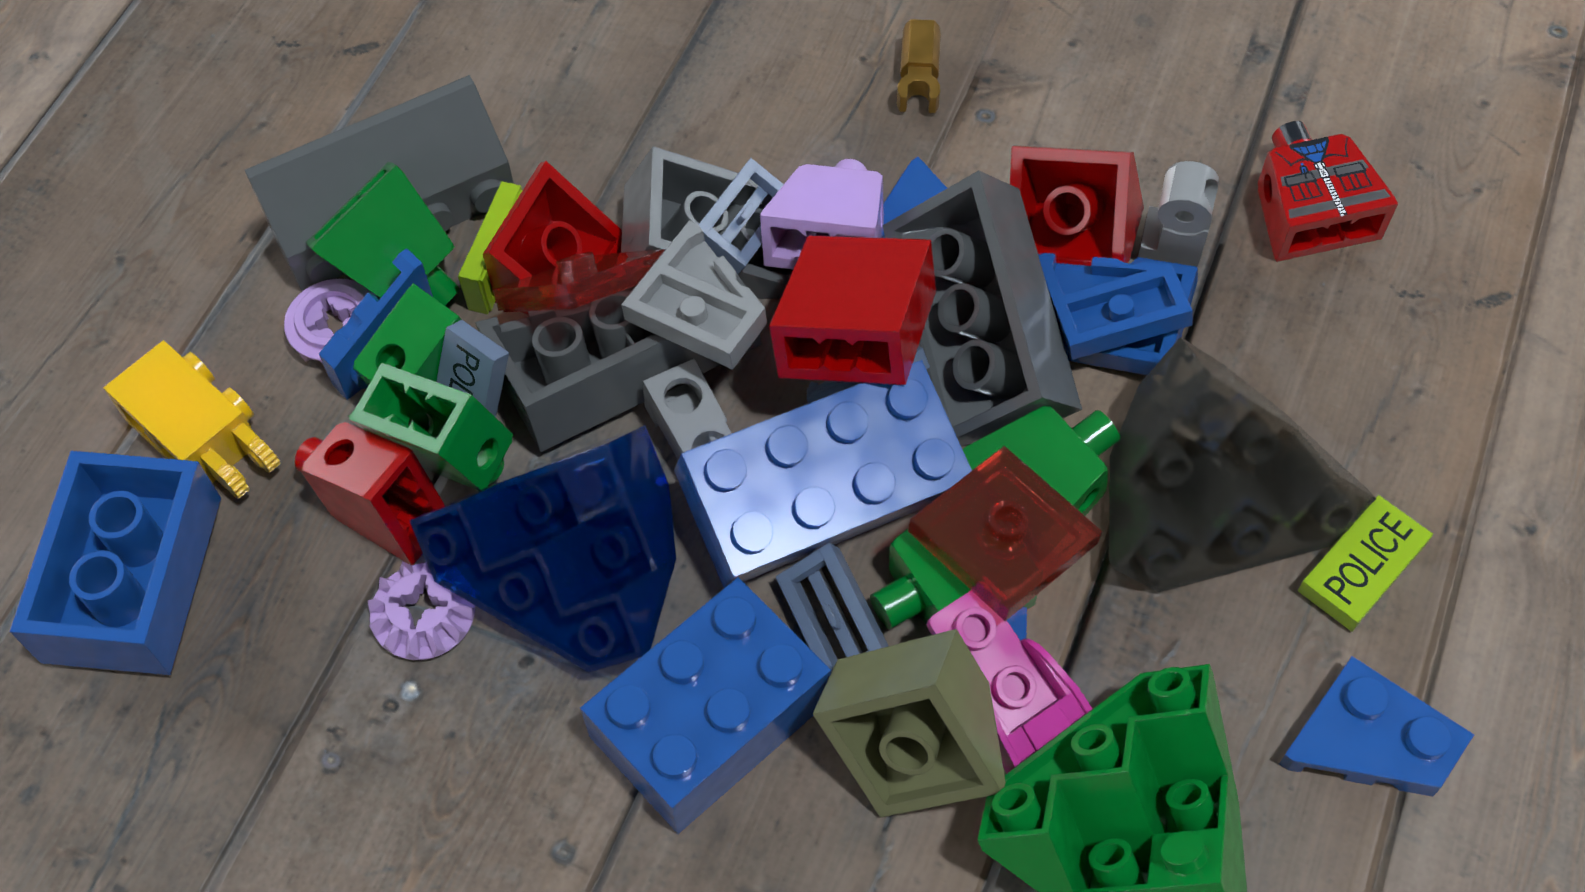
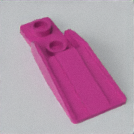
M976 587L928 620L927 627L932 635L957 629L989 681L1002 764L1006 773L1010 772L1093 709L1076 683L1040 644L1031 639H1022L1020 641L984 588Z

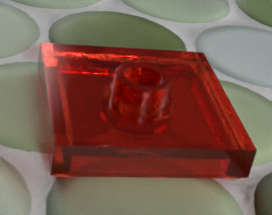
M664 249L593 255V252H586L565 257L556 261L557 267L493 289L498 311L523 312L580 307L636 286L662 255Z
M1005 446L910 519L908 532L1004 621L1008 620L1094 548L1102 534V531Z

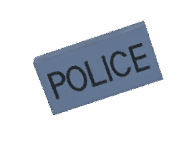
M460 320L446 327L436 382L471 394L496 417L509 352L465 321Z

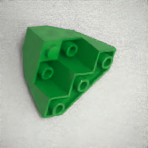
M1210 664L1182 668L1169 667L1160 671L1140 673L1004 775L1005 787L999 790L996 795L986 797L978 835V843L982 851L1038 892H1247L1239 799L1214 674Z

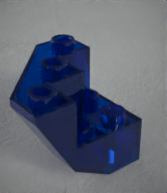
M645 425L524 471L486 487L481 491L474 492L409 520L436 583L585 671L593 672L637 659L651 649L677 558L669 483Z

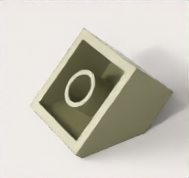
M957 629L837 659L813 712V716L880 818L996 795L999 790L1005 787L1006 782L989 681Z

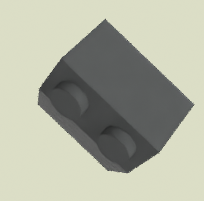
M652 146L624 185L620 283L636 287L688 221L699 224L738 173ZM751 179L748 180L712 227L716 232L722 235L758 185ZM767 194L731 242L739 250H741L761 223L760 214L773 198L771 195ZM761 244L738 276L758 299H781L793 269L764 266L763 247Z

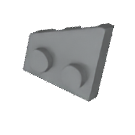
M690 220L621 304L626 321L732 370L767 325L765 307L750 288L742 286L737 281L736 271L724 256L719 258L705 242L703 230L697 223Z

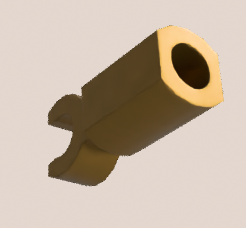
M910 19L904 26L900 69L901 80L898 83L897 107L899 112H906L908 99L913 95H922L929 101V113H936L939 108L940 84L937 79L939 76L941 31L940 26L935 20Z

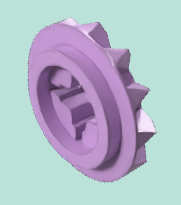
M348 279L325 280L306 288L292 301L285 315L284 330L290 346L300 354L305 362L311 359L322 362L319 352L334 335L332 330L328 328L326 320L329 318L326 311L332 310L333 315L338 316L344 326L350 319L352 311L367 293L373 294L375 297L376 295L358 282Z
M430 557L426 563L415 565L402 561L399 571L389 578L380 577L378 591L373 599L368 600L370 611L369 626L377 641L393 655L409 660L434 658L454 648L468 633L475 615V599L470 584H468L454 565L447 567L438 564ZM427 588L428 596L432 604L436 606V609L424 610L422 618L417 621L415 628L413 617L405 605L417 603L419 595L423 594L424 589Z

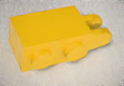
M163 340L103 388L122 417L166 459L198 461L212 483L217 480L235 498L239 499L250 488L246 484L244 476L233 465L248 454L259 468H263L270 473L281 464L280 460L273 450L253 432L248 421L254 416V413L242 397L230 387L221 393L211 384L215 381L213 374L195 354L189 352L182 357Z

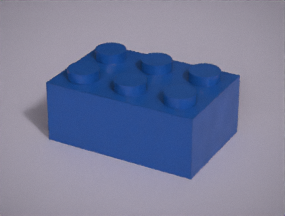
M70 451L10 629V633L40 663L171 675L221 501L219 493L200 463L188 460Z
M737 577L581 706L580 710L589 737L673 830L679 834L813 717V712L831 675V669Z

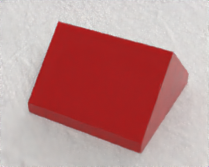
M1012 146L1010 185L1020 189L1038 254L1053 253L1056 255V263L1091 266L1093 257L1115 258L1124 263H1129L1144 210L1134 152Z
M547 161L541 162L482 254L496 303L529 315L527 308L551 302L554 309L557 310L592 301L590 292L602 289L621 256L622 229Z

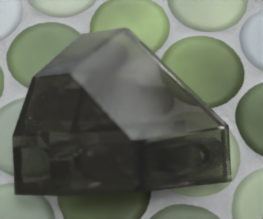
M1180 337L1138 385L1119 432L1120 441L1114 444L1110 454L1109 562L1115 570L1160 593L1331 547L1376 498L1280 408L1224 364Z

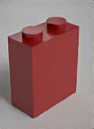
M808 236L769 325L778 378L906 385L936 294L931 240Z

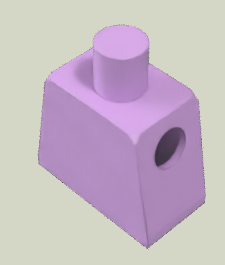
M854 159L841 160L835 167L810 164L799 166L760 214L764 266L794 269L808 236L882 238V225H884L883 176L876 171H867L861 162Z

